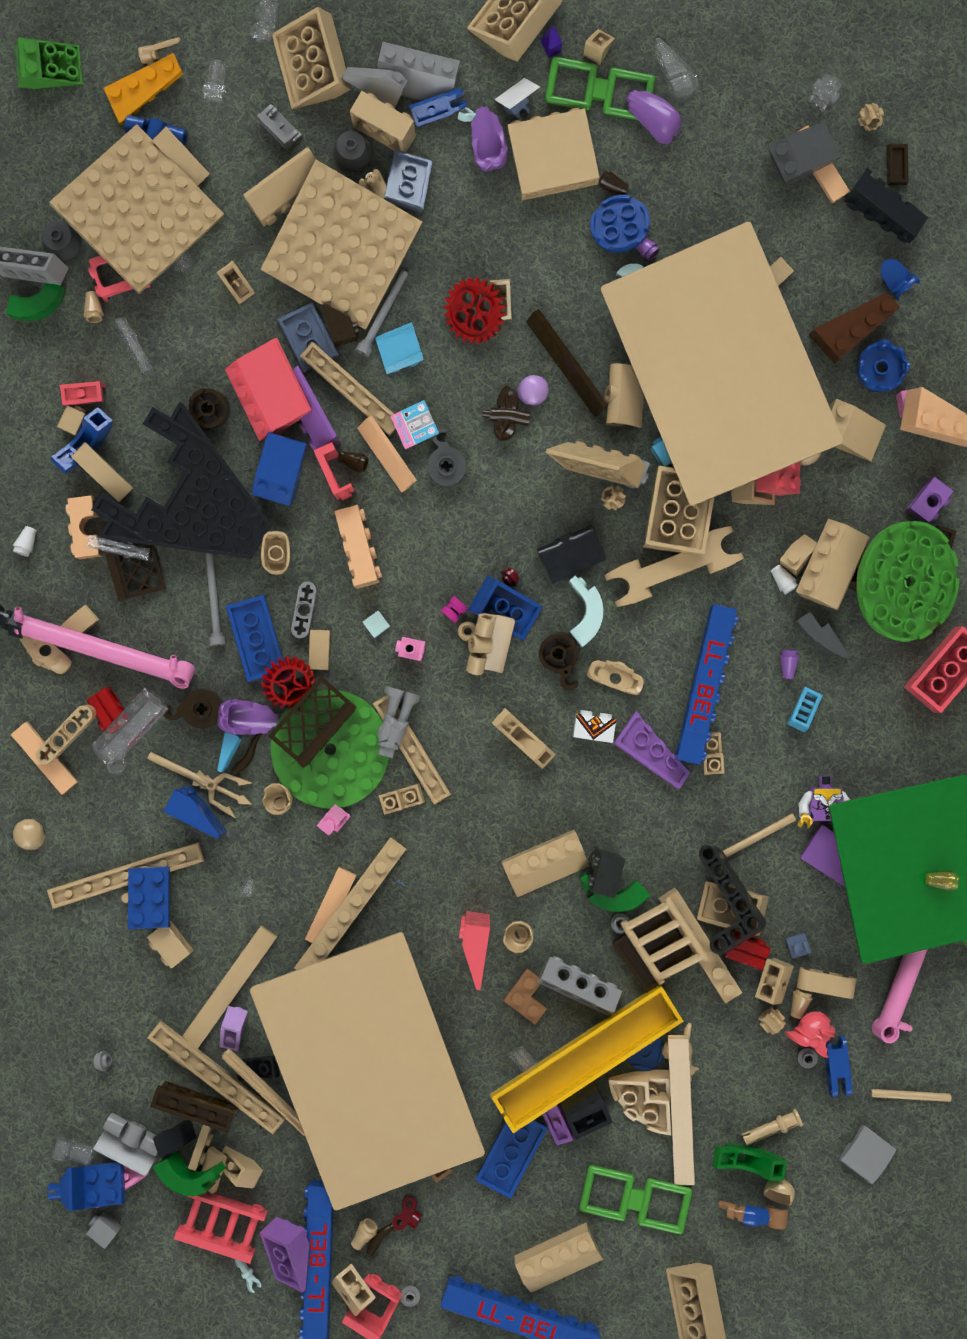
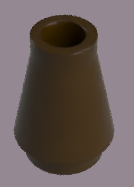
M604 171L598 186L602 187L601 190L625 195L629 184L625 183L613 172Z
M340 451L338 462L359 473L360 471L365 472L369 458L363 453Z

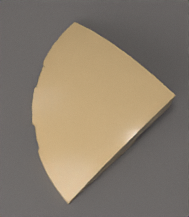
M669 1070L635 1071L609 1078L611 1094L615 1101L618 1100L619 1104L623 1107V1113L633 1122L635 1120L646 1125L647 1130L655 1133L672 1134Z

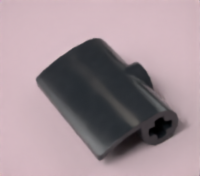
M591 525L574 533L565 534L555 539L554 542L537 549V553L546 568L552 584L606 560Z

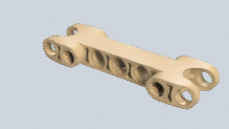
M732 526L708 532L704 555L680 553L644 568H641L640 562L637 559L621 565L604 575L606 581L622 578L628 583V594L615 601L616 607L634 604L650 598L652 593L649 587L706 565L709 573L712 574L744 558L742 553L730 555L721 548L722 539L733 532Z

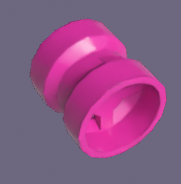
M453 596L450 599V603L440 611L456 623L459 620L460 614L465 613L468 608Z

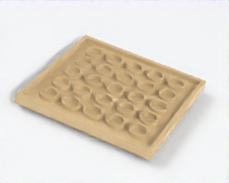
M137 124L49 202L50 206L138 294L144 291L224 216V213L152 142V139Z
M315 160L260 270L321 305L327 304L350 316L353 323L356 322L358 326L366 330L423 222L327 165Z

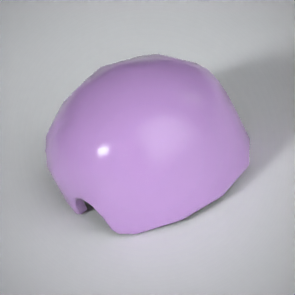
M537 375L525 377L518 385V398L526 405L541 404L547 399L549 394L547 381Z

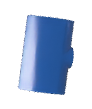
M131 115L126 117L125 133L129 132L137 124L153 140L167 127L184 146L186 145L188 137L186 129L167 125L166 122L156 118L147 120Z

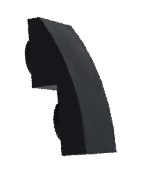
M275 1056L241 1059L260 1078H276L280 1076ZM237 1073V1078H238V1080H239V1081H245V1080Z
M184 1120L175 1127L166 1129L155 1136L153 1141L158 1156L163 1157L197 1137L192 1122Z

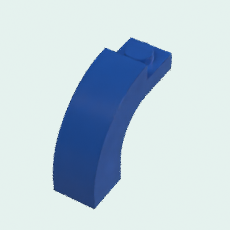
M97 407L83 418L79 433L68 445L51 457V462L64 474L76 466L80 467L71 455L84 442L96 451L108 436L113 420Z

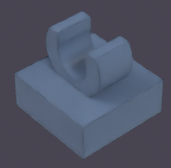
M526 97L511 109L505 106L503 109L508 115H514L516 120H522L519 112L522 109L526 114L530 113L529 108L526 106L529 100Z
M805 933L785 938L792 959L811 953Z

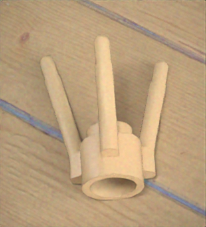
M177 37L158 44L139 47V57L142 64L150 65L154 63L155 60H158L157 49L177 44L180 38Z

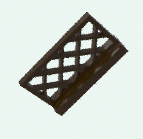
M102 521L96 523L99 534L102 532L107 522ZM101 538L116 595L120 602L166 589L154 546L148 545L146 550L143 551L135 546L136 543L124 542L131 546L126 556L118 553L117 550L121 541L115 543V540ZM133 548L143 553L138 563L128 558ZM146 555L154 560L151 570L140 565ZM126 560L136 565L131 575L123 571L122 567ZM139 567L149 572L143 582L133 577ZM151 574L159 578L160 586L151 587L146 584ZM131 579L142 584L137 592L129 593L128 585Z
M320 676L268 737L295 759L302 768H305L358 707ZM321 682L328 687V696H317L316 688ZM314 691V697H309ZM339 697L345 704L340 709L332 710L331 698ZM328 698L329 710H318L317 699ZM306 699H314L315 711H304L303 703ZM301 706V712H296ZM338 711V712L332 717V712ZM329 712L330 721L327 724L319 725L318 713ZM315 713L316 725H305L304 714ZM293 714H301L302 726H291L290 718ZM316 727L317 736L314 739L306 740L305 728ZM302 728L303 740L292 741L291 729ZM280 729H288L289 741H280L275 735ZM303 742V752L299 756L292 751V743Z
M165 1081L161 1086H157L150 1105L152 1108L228 1133L231 1123L239 1111V1108L230 1102Z

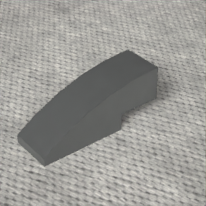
M807 612L793 621L799 630L821 649L841 659L851 657L830 625L824 624L820 626L811 612Z

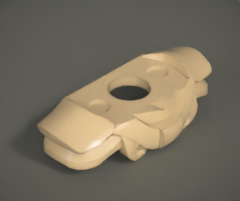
M24 636L22 639L20 638L21 643L27 649V653L33 659L32 662L35 665L48 670L51 669L57 674H64L71 667L72 661L55 645ZM44 645L51 647V653L48 656L40 654V648Z
M593 661L587 671V676L590 679L628 694L639 695L643 688V678L635 674L633 669H630L625 663L620 661ZM613 673L619 674L621 677L620 683H611L610 675Z

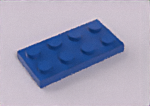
M265 595L226 606L247 682L261 679L262 674H268L265 667L272 668L271 661L277 664L278 657L284 661Z
M535 1119L515 1133H512L505 1121L475 1180L511 1199L548 1126Z

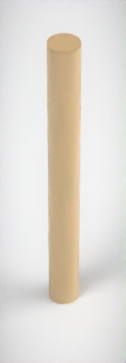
M790 814L723 850V853L727 858L796 821V818L793 814Z
M870 1090V1097L951 1102V1094Z

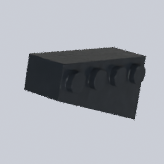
M866 168L844 202L847 203L851 210H858L863 213L867 220L879 223L884 231H891L896 234L900 241L911 243L928 217L910 202L904 203L897 191H889L885 188L886 182L881 178H878V180L874 179L871 176L872 171Z

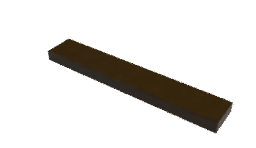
M537 309L527 319L526 323L594 417L597 416L608 406L607 402L542 312Z

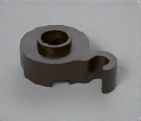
M203 388L194 392L189 398V412L200 427L215 429L222 426L228 420L230 404L221 392L210 388ZM207 404H208V405H212V407H213L211 413H210V412H207V413H206V411H205V410L207 409V408H206V405H207Z
M551 633L540 645L538 653L540 662L544 668L562 675L560 683L564 689L574 690L577 688L579 681L576 680L573 683H569L566 677L571 675L573 666L578 660L580 652L578 643L568 633ZM557 648L564 651L562 657H559V654L555 655L554 652Z
M199 689L192 691L186 696L183 703L177 707L175 715L171 714L170 705H165L162 712L168 720H177L183 716L189 725L205 729L217 724L218 710L223 701L212 690ZM202 703L208 708L207 711H204V715L199 712V707H201Z

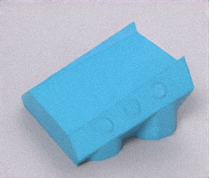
M412 322L375 337L386 374L397 372L407 366H416L420 361L424 360Z

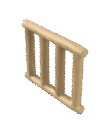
M670 896L664 899V903L629 922L625 920L620 923L659 985H662L665 979L701 960L703 962L709 960L704 948ZM668 909L675 918L673 921L638 939L633 928ZM679 926L686 935L684 938L649 956L643 945ZM691 943L697 952L695 955L659 972L654 962Z

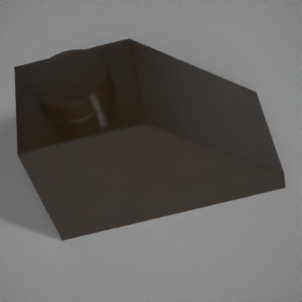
M323 304L322 308L334 346L338 347L357 341L356 335L360 334L357 323H352L350 316L327 304Z

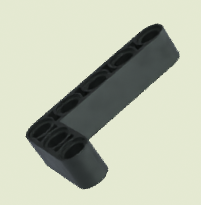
M705 845L700 848L699 857L739 919L714 936L710 941V948L714 953L725 954L761 932L766 926V921L720 848L713 845ZM709 849H712L714 852L712 859H709L707 856ZM720 866H723L725 870L723 876L718 874ZM731 883L736 887L733 894L729 892V885ZM742 900L747 904L745 911L740 909V902ZM753 917L758 921V926L755 929L751 926V919ZM737 928L741 931L740 939H737L734 935V931ZM720 939H722L725 943V947L723 950H721L718 947V941Z

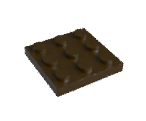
M662 912L633 928V931L639 939L669 923V920ZM673 929L643 946L650 956L680 940L681 937ZM626 933L612 942L646 993L659 985ZM684 946L654 962L659 972H662L693 956L687 946Z

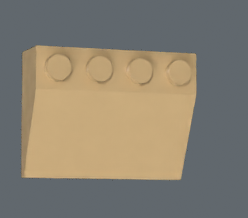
M487 0L469 24L467 30L501 55L518 62L563 0Z
M316 7L272 33L292 109L331 100L352 90L350 83L341 79L346 66L332 14L320 7Z
M576 441L575 444L566 442L546 450V453L566 470L636 488L639 487L646 466L639 456L629 454V457L622 455L623 453L616 450L607 452L602 447L595 445L593 448L587 447V444Z
M658 466L643 547L661 551L704 555L714 497L691 506L688 503L675 469Z

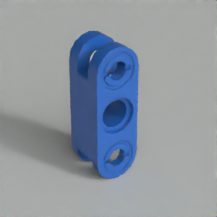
M844 1035L838 1037V1044H831L830 1040L826 1042L828 1058L825 1057L828 1091L831 1097H838L839 1094L837 1078H841L844 1095H852L848 1046Z

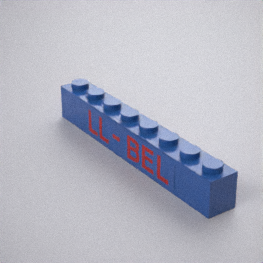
M716 604L710 606L675 760L701 765V762H704L706 759L707 750L704 749L706 742L709 743L711 738L709 727L710 723H713L715 720L716 712L713 710L715 704H718L720 699V692H718L719 684L722 685L725 678V673H722L723 667L728 663L729 654H727L728 646L732 645L734 635L731 633L733 627H736L738 622L736 609Z
M311 1180L309 1186L305 1187V1199H308V1206L304 1208V1219H307V1226H304V1229L307 1232L309 1254L306 1290L303 1293L301 1292V1300H304V1306H301L300 1320H303V1327H300L299 1339H329L334 1209L323 1181Z
M458 1276L454 1278L448 1277L441 1298V1308L530 1339H600L599 1328L591 1322H586L585 1324L578 1322L573 1316L568 1315L564 1317L553 1309H548V1311L541 1309L536 1303L530 1302L526 1304L521 1302V1299L516 1296H510V1298L503 1296L498 1290H486L482 1285L466 1283L464 1279Z

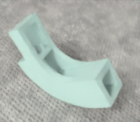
M575 575L569 580V584L582 598L585 605V614L582 621L569 633L575 638L580 647H583L596 635L601 626L603 603L595 586L588 591L586 589L587 583L581 577L577 578Z

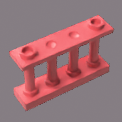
M209 1191L198 1196H188L193 1198L194 1201L186 1224H180L174 1239L250 1264L255 1252V1248H252L250 1244L258 1220L264 1222L268 1211L264 1210V1207L254 1204L251 1206L215 1193L211 1194ZM201 1202L213 1205L206 1228L203 1231L196 1230L194 1227ZM220 1208L232 1211L225 1234L222 1237L215 1236L213 1233ZM239 1214L251 1217L244 1240L239 1244L233 1242L232 1235Z

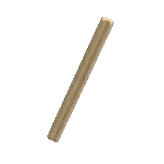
M226 1050L222 1055V1059L305 1136L296 1111L232 1050Z

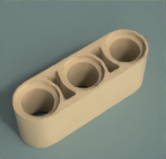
M800 967L796 987L805 991L853 999L857 978L849 976V978L843 977V974L832 972L827 974L816 969L805 970L804 967Z

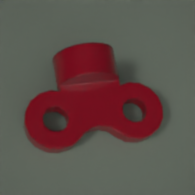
M407 1196L404 1198L402 1212L392 1220L395 1230H403L406 1225L415 1230L423 1215L415 1210L417 1201L414 1197ZM408 1201L412 1202L411 1207L407 1206ZM398 1219L402 1220V1225L400 1226L397 1224Z

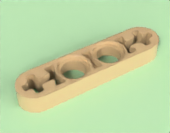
M88 704L79 706L36 751L37 761L41 764H49L55 761L95 719V708ZM88 710V717L82 718L80 721L78 718H81L84 715V711ZM70 722L75 723L77 726L75 733L70 732L68 729ZM57 736L63 738L64 743L61 747L55 743ZM52 748L53 751H51V752L47 755L48 758L45 759V758H44V756H45V753H44V752L49 751V750Z

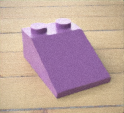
M276 1217L260 1232L276 1280L303 1293L306 1290L309 1254L307 1232L302 1226L294 1225L288 1220Z

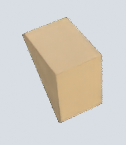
M597 29L586 40L583 56L601 65L615 38Z
M233 261L217 272L239 304L255 294Z
M510 279L490 280V284H495L494 291L500 289L498 297H504L501 304L507 305V307L502 309V312L507 313V315L501 317V319H512Z

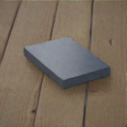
M394 150L384 199L393 205L422 213L433 161Z
M313 302L277 319L304 373L312 370V368L299 356L312 342L330 358L334 359L339 356Z

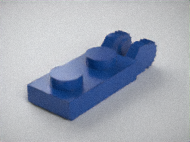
M462 88L453 89L448 93L446 92L409 105L416 127L447 117L456 111L464 109L467 106L466 100L450 104L451 100L463 95Z

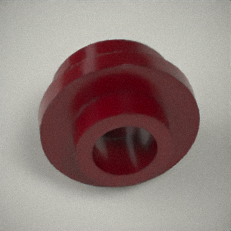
M508 568L501 572V578L508 586H516L520 577L515 570Z

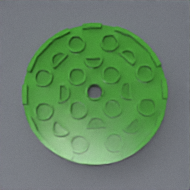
M919 521L895 523L882 530L871 541L863 554L857 573V598L859 606L867 623L873 630L885 638L901 642L923 639L932 634V630L938 625L944 623L955 604L959 589L956 567L959 564L955 551H952L948 544V538L936 527ZM908 577H910L911 580L909 586H907V581L905 580Z
M328 690L317 691V696H328ZM344 691L339 692L358 708L328 741L327 744L332 743L336 747V752L333 755L326 753L325 745L308 766L302 768L273 740L271 742L272 763L280 782L290 790L294 797L311 806L331 809L336 804L342 808L362 800L377 787L388 766L389 757L378 754L380 745H378L379 738L377 735L383 720L377 711L365 700ZM339 697L331 698L332 710L340 709L345 704ZM328 698L317 699L318 710H329ZM306 699V703H303L304 711H315L314 699ZM292 704L291 709H288V708H287V709L284 711V713L282 714V716H281L280 719L278 720V722H277V724H276V727H277L278 724L285 718V716L292 710V708L295 706V704ZM301 706L296 712H301ZM338 711L332 712V717H333ZM329 712L318 713L319 725L327 724L330 721ZM315 713L304 714L305 725H316ZM293 714L291 716V726H302L301 714ZM316 727L305 728L306 740L314 739L317 736ZM302 728L291 729L292 741L303 740ZM280 729L275 735L280 741H289L288 729ZM303 742L292 743V751L297 756L303 752Z

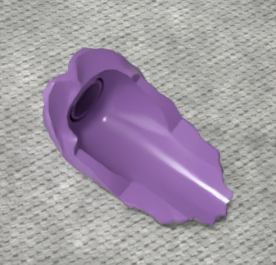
M634 90L628 93L626 101L628 102L629 112L640 121L659 143H671L673 136L678 135L680 132L681 116L679 112L669 102L649 91L639 92Z
M481 106L480 109H476V115L471 122L473 159L482 171H492L505 166L508 147L498 116L490 112L487 106Z
M233 699L225 701L220 705L217 723L221 730L232 735L266 734L273 727H276L279 714L274 713L268 705Z

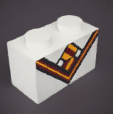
M581 710L580 714H575L572 737L613 743L616 719H612V714L600 713V717L592 716L591 711Z

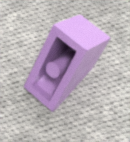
M228 1006L221 1025L219 1047L239 1052L248 1011L240 1007Z

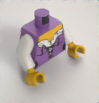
M819 776V788H809V791L803 795L798 804L799 817L801 818L798 822L799 827H802L803 822L807 823V828L809 829L813 821H831L829 805L850 800L841 788L831 787V776Z

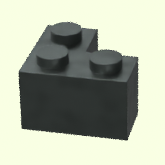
M595 848L589 857L590 867L594 870L593 874H590L587 886H589V890L595 894L616 898L625 858L617 853Z

